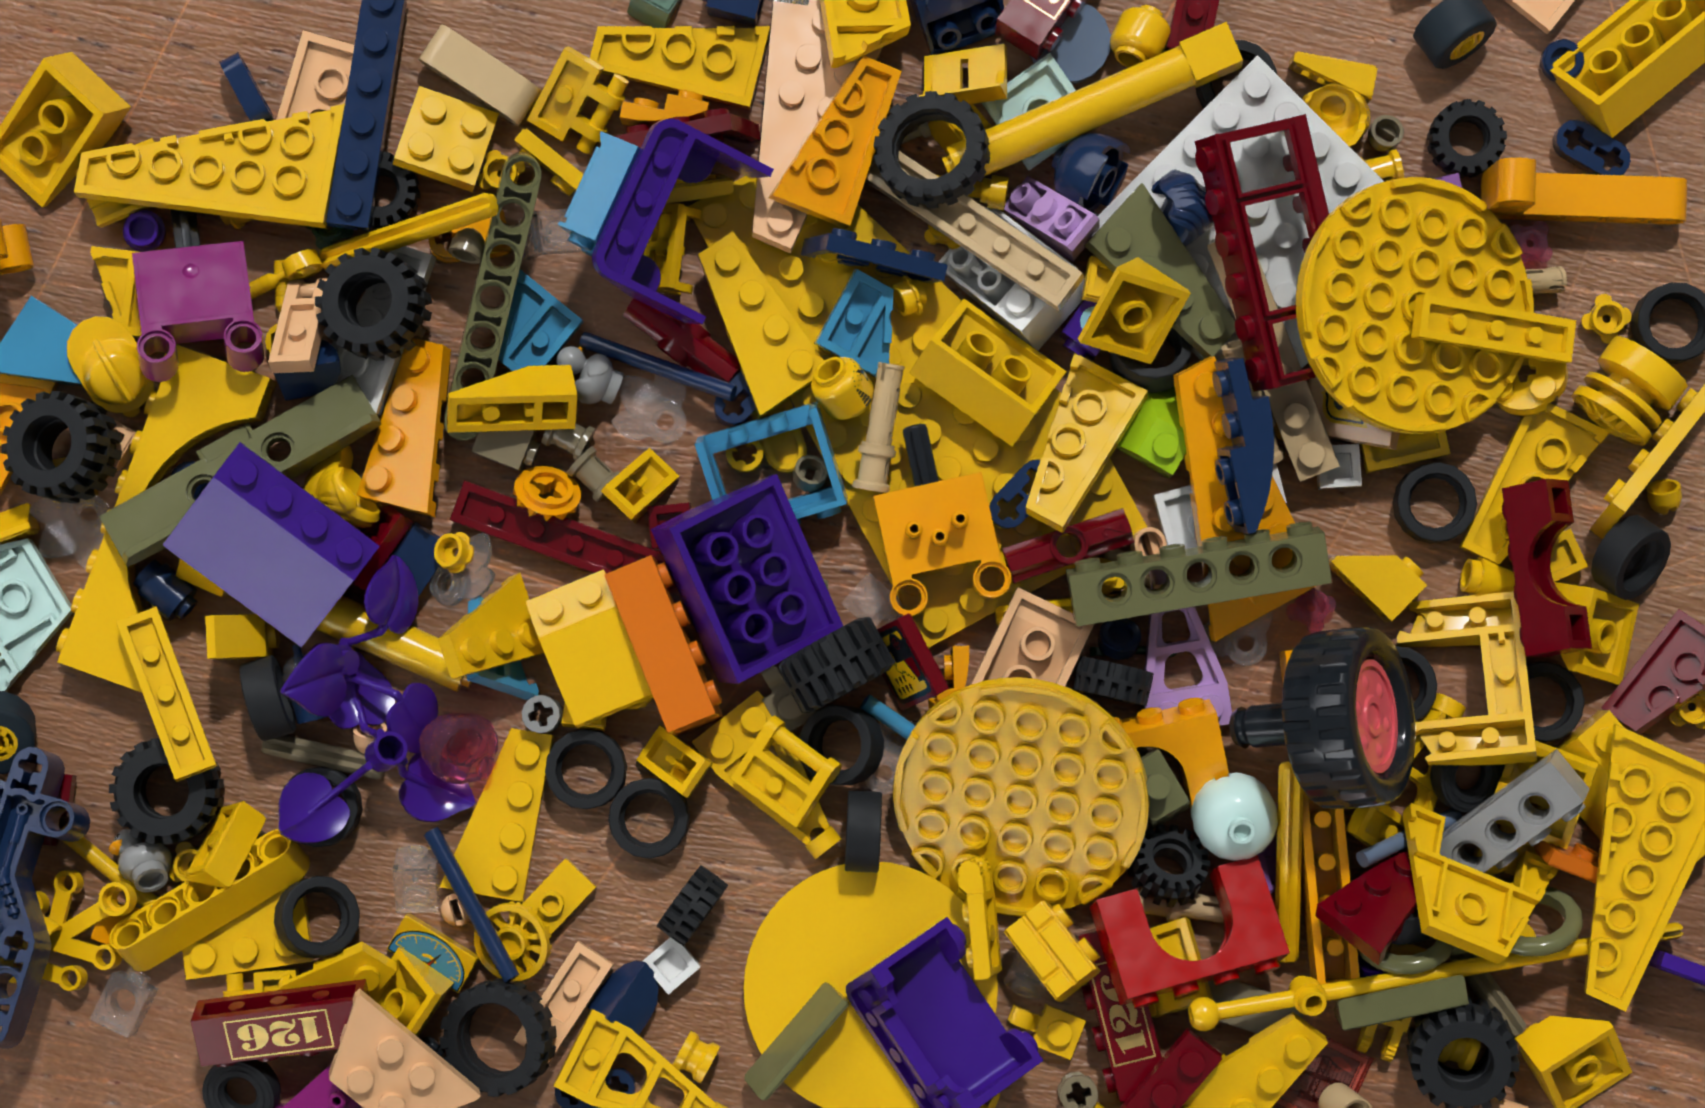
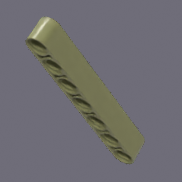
M518 152L512 154L505 160L496 193L499 212L496 216L490 218L483 255L478 268L449 393L466 387L461 382V376L467 369L477 368L481 370L485 375V380L494 378L541 182L542 171L539 163L533 156L527 153ZM526 161L533 166L534 175L528 183L517 184L510 178V169L515 163ZM508 203L519 204L524 209V217L516 225H507L500 219V211ZM505 244L514 250V258L509 265L497 266L491 261L490 253L495 246ZM497 286L503 290L504 300L499 306L488 307L481 302L480 295L486 287ZM487 327L493 331L495 339L490 346L479 348L471 342L470 336L476 328ZM447 399V403H446V407H445V411H444V425H445L446 430H447L448 399ZM453 432L449 434L457 440L467 441L474 438L479 432Z

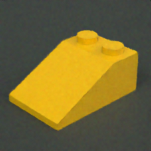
M73 52L45 57L0 125V169L42 208L46 207L76 176L75 169L79 168L81 153L101 149L113 136L131 106Z
M604 569L526 601L538 639L577 729L653 698L604 576L606 574Z

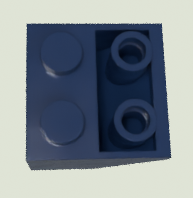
M910 0L931 55L948 53L996 35L997 18L1004 10L1003 0Z

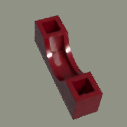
M1542 479L1502 488V514L1507 522L1509 536L1508 556L1513 565L1515 579L1513 593L1519 608L1521 622L1519 636L1524 647L1525 656L1549 657L1592 649L1586 606L1576 604L1561 594L1553 581L1550 568L1551 553L1557 538L1568 526L1574 523L1568 480Z

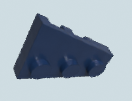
M832 228L831 233L805 238L801 251L803 256L816 258V255L833 253L837 254L836 260H838L839 264L869 267V264L873 263L876 264L875 270L880 273L898 277L908 276L912 280H919L930 284L945 281L948 265L936 262V255L930 252L912 249L910 254L895 251V243L880 239H872L871 244L857 241V233L838 228Z

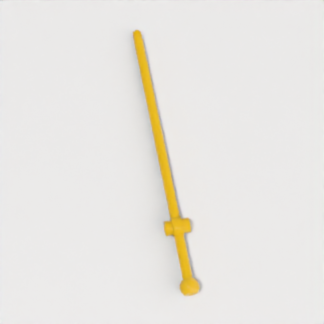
M1676 922L1667 923L1659 942L1681 938L1683 932L1679 930H1682L1683 926ZM1590 937L1576 939L1575 942L1564 950L1546 956H1520L1510 953L1500 964L1482 957H1474L1441 963L1432 970L1418 974L1384 973L1327 984H1320L1312 977L1298 976L1291 981L1287 991L1215 1003L1214 1000L1207 997L1194 999L1188 1006L1189 1020L1193 1028L1199 1031H1209L1215 1028L1219 1020L1295 1007L1304 1015L1317 1016L1325 1010L1326 1001L1359 996L1456 975L1466 977L1588 955Z

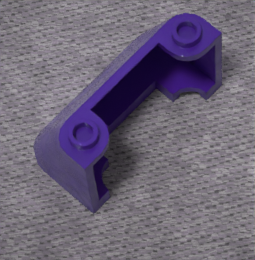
M948 917L846 985V994L851 1005L920 1108H979L1044 1060L1038 1053V1045L1035 1039L1028 1032H1021L1016 1028L1008 1031L1005 1030L959 961L966 954V937L957 925L951 923Z

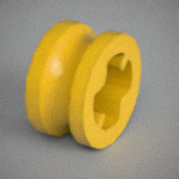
M759 440L745 444L747 447L754 445L757 449V454H752L755 460L748 465L743 460L737 462L734 460L733 453H738L735 447L726 450L728 463L733 469L738 472L749 473L755 471L761 465L764 451Z

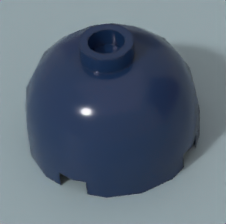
M1102 133L1083 134L1071 141L1067 147L1061 146L1052 161V168L1055 169V191L1098 216L1099 214L1094 212V210L1100 204L1107 207L1113 201L1122 185L1129 165L1122 161L1123 152L1130 154L1129 146L1112 136Z

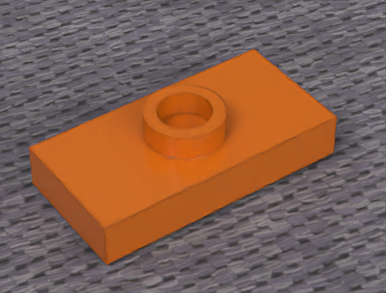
M1540 841L1534 845L1535 851L1549 866L1596 884L1599 854L1593 849L1580 843H1575L1574 847L1568 846L1567 850L1545 841Z

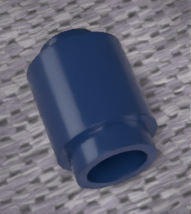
M156 559L151 561L133 582V585L139 589L138 595L153 608L157 606L160 614L168 621L173 620L175 617H178L180 620L184 619L198 603L194 598L197 589L192 584L178 578L176 571L167 563L162 565Z

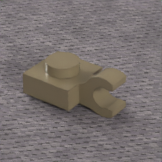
M775 664L760 672L772 691L762 701L771 716L779 717L786 723V729L791 732L806 723V720L816 711L801 713Z

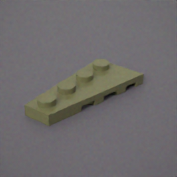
M1141 183L1084 246L1113 273L1118 266L1139 257L1187 288L1191 294L1172 328L1204 358L1214 356L1236 332L1235 320L1187 248L1183 245L1144 184Z

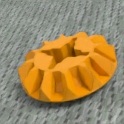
M535 466L524 470L516 478L513 494L517 496V506L527 508L529 517L535 514L543 515L546 522L551 516L564 520L568 513H575L581 499V490L576 480L571 478L566 472L549 466ZM554 489V496H548L546 499L540 497V494L550 493Z

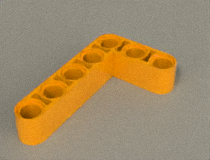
M1503 158L1497 160L1482 173L1481 200L1487 204V208L1498 219L1682 224L1686 222L1687 179L1655 176L1536 173L1535 159Z

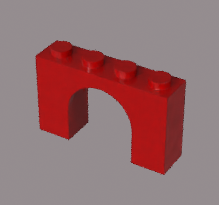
M1258 855L1250 859L1238 860L1217 866L1210 874L1224 919V938L1217 953L1203 960H1182L1170 955L1158 945L1150 931L1137 889L1100 898L1092 904L1090 911L1120 1006L1133 1003L1134 1009H1139L1158 1003V995L1173 991L1175 998L1199 991L1198 984L1214 980L1215 986H1221L1239 980V972L1254 968L1255 974L1259 975L1280 968L1279 961L1284 959L1290 951Z

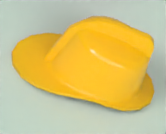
M95 316L83 320L72 330L67 341V357L73 371L97 405L110 412L127 413L139 408L147 401L154 388V381L147 379L142 374L137 352V342L122 323L110 317Z

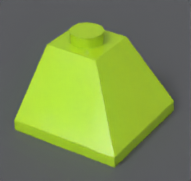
M1175 386L1167 391L1148 393L1146 401L1116 447L1118 450L1168 479L1173 476L1186 454L1183 427H1180L1177 400L1175 399Z

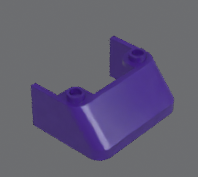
M665 119L656 122L649 129L592 254V262L599 275L630 297L683 323L703 324L706 316L656 292L660 284L661 275L657 264L651 258L643 255L647 243L677 179L687 183L703 181L711 173L716 161L749 178L771 177L774 169L679 120Z

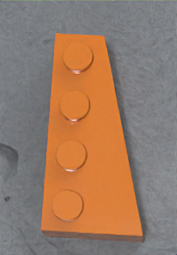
M650 555L604 574L667 732L678 737L723 718L719 707L722 699L713 679L708 681L702 665L706 664V660L697 640L691 642L685 626L690 625L686 610L681 601L674 602L669 587L675 584L666 563L658 564L657 559Z

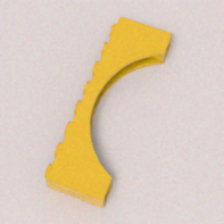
M176 344L179 360L178 371L171 379L160 382L158 391H152L147 399L144 414L148 415L143 431L138 430L132 439L130 454H133V458L128 471L124 469L118 477L115 493L119 494L115 507L161 482L171 467L185 453L205 439L228 428L263 421L277 382L252 371L240 372L233 369L227 362ZM101 523L100 532L104 536L99 550L94 549L88 558L86 572L90 574L85 588H80L74 596L71 612L75 613L70 628H65L58 639L56 651L60 655L57 662L142 693L116 621L145 611L141 597L138 595L139 589L133 585L137 577L136 563L129 567L126 566L105 526Z

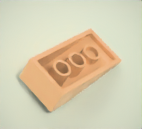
M1017 587L970 685L991 679L1021 677L1053 682L1065 687L1094 624L1077 627L1073 613Z

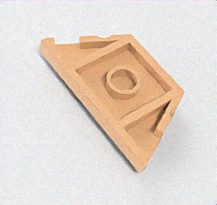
M359 988L355 992L353 1006L347 1024H344L340 1036V1045L329 1070V1080L363 1108H458L476 1101L481 1096L480 1089L364 991Z

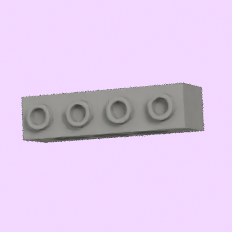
M1556 749L1444 830L1440 855L1483 873L1494 865L1500 870L1518 856L1516 850L1526 842L1534 846L1548 836L1552 831L1549 826L1560 818L1568 822L1577 816L1586 807L1583 802L1590 788ZM1534 795L1543 797L1547 800L1549 808L1545 810L1535 808L1530 803L1529 797ZM1503 819L1511 822L1516 832L1505 833L1501 831L1496 821ZM1467 843L1475 844L1481 849L1483 856L1474 857L1469 855L1463 845Z

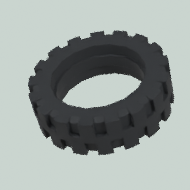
M937 91L925 92V96L920 97L917 94L911 95L906 98L907 102L901 106L898 103L889 110L891 115L887 120L883 118L878 126L880 131L879 137L875 136L874 139L876 165L887 186L891 188L892 192L899 199H906L908 204L916 207L924 204L930 209L939 208V204L947 203L948 206L959 202L958 197L963 194L967 197L975 190L973 185L977 180L981 182L986 174L984 166L986 163L989 164L990 161L989 138L978 114L973 111L966 101L960 102L955 95L946 92L944 96L938 95ZM928 121H946L955 124L964 133L966 150L960 163L950 173L936 179L921 180L909 176L902 170L898 161L899 149L904 138L915 127Z
M500 978L477 984L460 993L459 998L449 1004L446 1009L449 1013L443 1017L440 1029H444L443 1036L440 1037V1047L445 1049L447 1055L444 1057V1060L480 1089V1093L488 1092V1096L499 1097L502 1094L510 1095L534 1083L539 1076L546 1072L549 1067L548 1060L553 1058L556 1046L553 1045V1039L557 1037L556 1026H551L549 1019L553 1017L548 1006L543 1007L540 1002L542 1000L540 995L535 991L529 992L526 990L527 985L521 982L504 983L503 979ZM496 1003L507 1007L518 1016L525 1028L527 1038L525 1058L512 1071H500L490 1068L479 1059L472 1047L469 1032L472 1016L484 1004Z

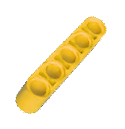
M278 829L270 831L255 840L230 887L222 888L188 880L118 922L111 930L109 942L133 970L142 972L152 969L299 881L309 870L310 859L297 842L282 836Z

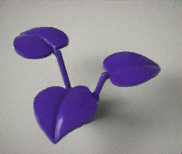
M391 555L389 561L373 575L365 593L364 604L367 616L378 627L351 638L342 637L339 645L332 643H318L314 645L310 652L294 668L280 692L298 703L307 712L323 717L333 714L342 704L347 690L346 681L354 682L391 696L396 703L389 709L386 716L388 731L396 732L405 739L408 748L407 752L421 754L430 745L438 721V701L432 689L426 684L411 683L405 688L402 695L395 689L355 674L359 668L360 659L357 652L352 649V645L382 636L386 633L387 628L393 633L402 634L410 627L417 613L418 589L414 576L400 557Z
M356 651L360 664L355 674L392 688L387 678L373 667L360 652ZM346 681L347 690L345 698L338 710L329 715V717L339 728L350 729L359 725L362 733L374 737V740L365 749L366 763L333 790L329 781L317 773H302L292 778L283 788L279 798L278 830L285 838L299 843H317L334 837L345 827L350 816L348 805L338 795L371 769L377 772H387L397 766L398 774L406 779L399 788V800L405 811L419 821L437 822L444 820L458 812L471 808L475 804V798L461 772L447 758L438 753L423 751L421 754L413 755L409 761L407 771L405 765L408 763V760L405 757L408 748L405 739L396 732H384L383 729L376 730L368 726H377L386 721L389 709L395 704L394 698L360 684Z

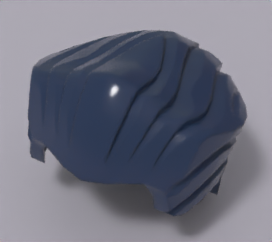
M1176 169L1171 170L1152 186L1151 191L1153 193L1165 195L1166 199L1163 202L1161 211L1185 247L1196 240L1198 236L1205 233L1207 229L1214 226L1212 215L1208 212L1205 204L1206 189L1190 173L1177 171Z

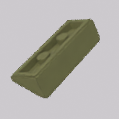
M1456 975L1341 999L1336 1002L1334 1015L1342 1030L1346 1031L1467 1006L1466 1004H1469L1465 978L1463 975Z
M825 982L745 1074V1081L762 1101H767L848 1007L849 1000L829 983Z

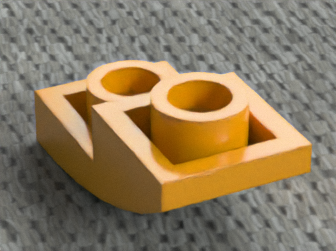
M679 90L678 95L667 94L664 110L658 109V102L645 98H634L633 103L623 101L619 118L622 125L649 124L652 126L660 120L673 117L687 116L690 117V121L704 118V112L711 109L709 102L702 101L703 95L692 91Z
M970 645L952 646V655H944L945 680H952L953 688L936 695V698H929L928 710L943 698L966 686Z

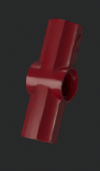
M633 298L623 314L625 319L656 341V346L683 367L688 366L694 371L728 383L741 371L738 359L710 338L711 334L700 324L683 323Z
M1121 508L1067 526L1063 533L1055 530L1002 548V552L1014 584L1068 565H1074L1076 561L1089 559L1134 544L1135 541L1124 509ZM1065 534L1073 535L1079 542V552L1071 558L1062 556L1057 550V540Z

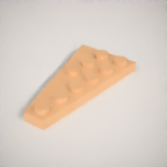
M773 0L759 162L774 170L771 177L757 178L752 237L790 254L808 214L768 197L858 61L856 59L839 68H831L820 0ZM883 47L864 56L877 61Z

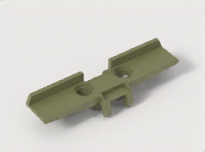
M352 374L254 430L249 423H246L196 451L200 458L199 461L99 517L124 563L129 567L165 549L163 543L195 502L194 492L196 488L201 484L210 482L239 442L243 443L288 478L293 479L376 429L382 423ZM279 441L289 443L291 453L288 458L280 462L269 458L268 452L274 443Z

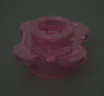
M1538 221L1533 226L1528 227L1516 224L1510 228L1523 252L1520 256L1524 265L1526 262L1535 260L1545 263L1551 259L1553 251L1548 246L1547 235L1549 227L1546 223ZM1527 240L1534 242L1533 247L1526 245Z
M1314 587L1298 596L1293 604H1289L1286 608V615L1291 621L1298 620L1305 624L1309 632H1319L1324 628L1323 621L1328 613L1335 610L1336 602L1332 596H1326ZM1308 605H1313L1315 607V610L1313 612H1309L1307 610Z

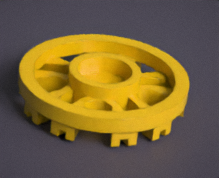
M514 901L496 905L486 911V914L500 928L499 930L493 925L520 974L511 981H523L534 976L545 965L552 949L549 940L551 933L548 931L549 926L545 927L542 920L537 916L538 911L532 910L530 906L525 907L520 902L514 903ZM509 911V923L504 921L500 912ZM519 914L523 916L521 924H517ZM529 921L534 925L537 932H530L527 925ZM475 930L474 946L481 963L493 975L502 978L493 961L489 958L488 952ZM531 939H540L541 944L531 943ZM532 950L540 954L537 963L530 956L529 951ZM520 957L522 958V961L527 969L526 972L524 971Z

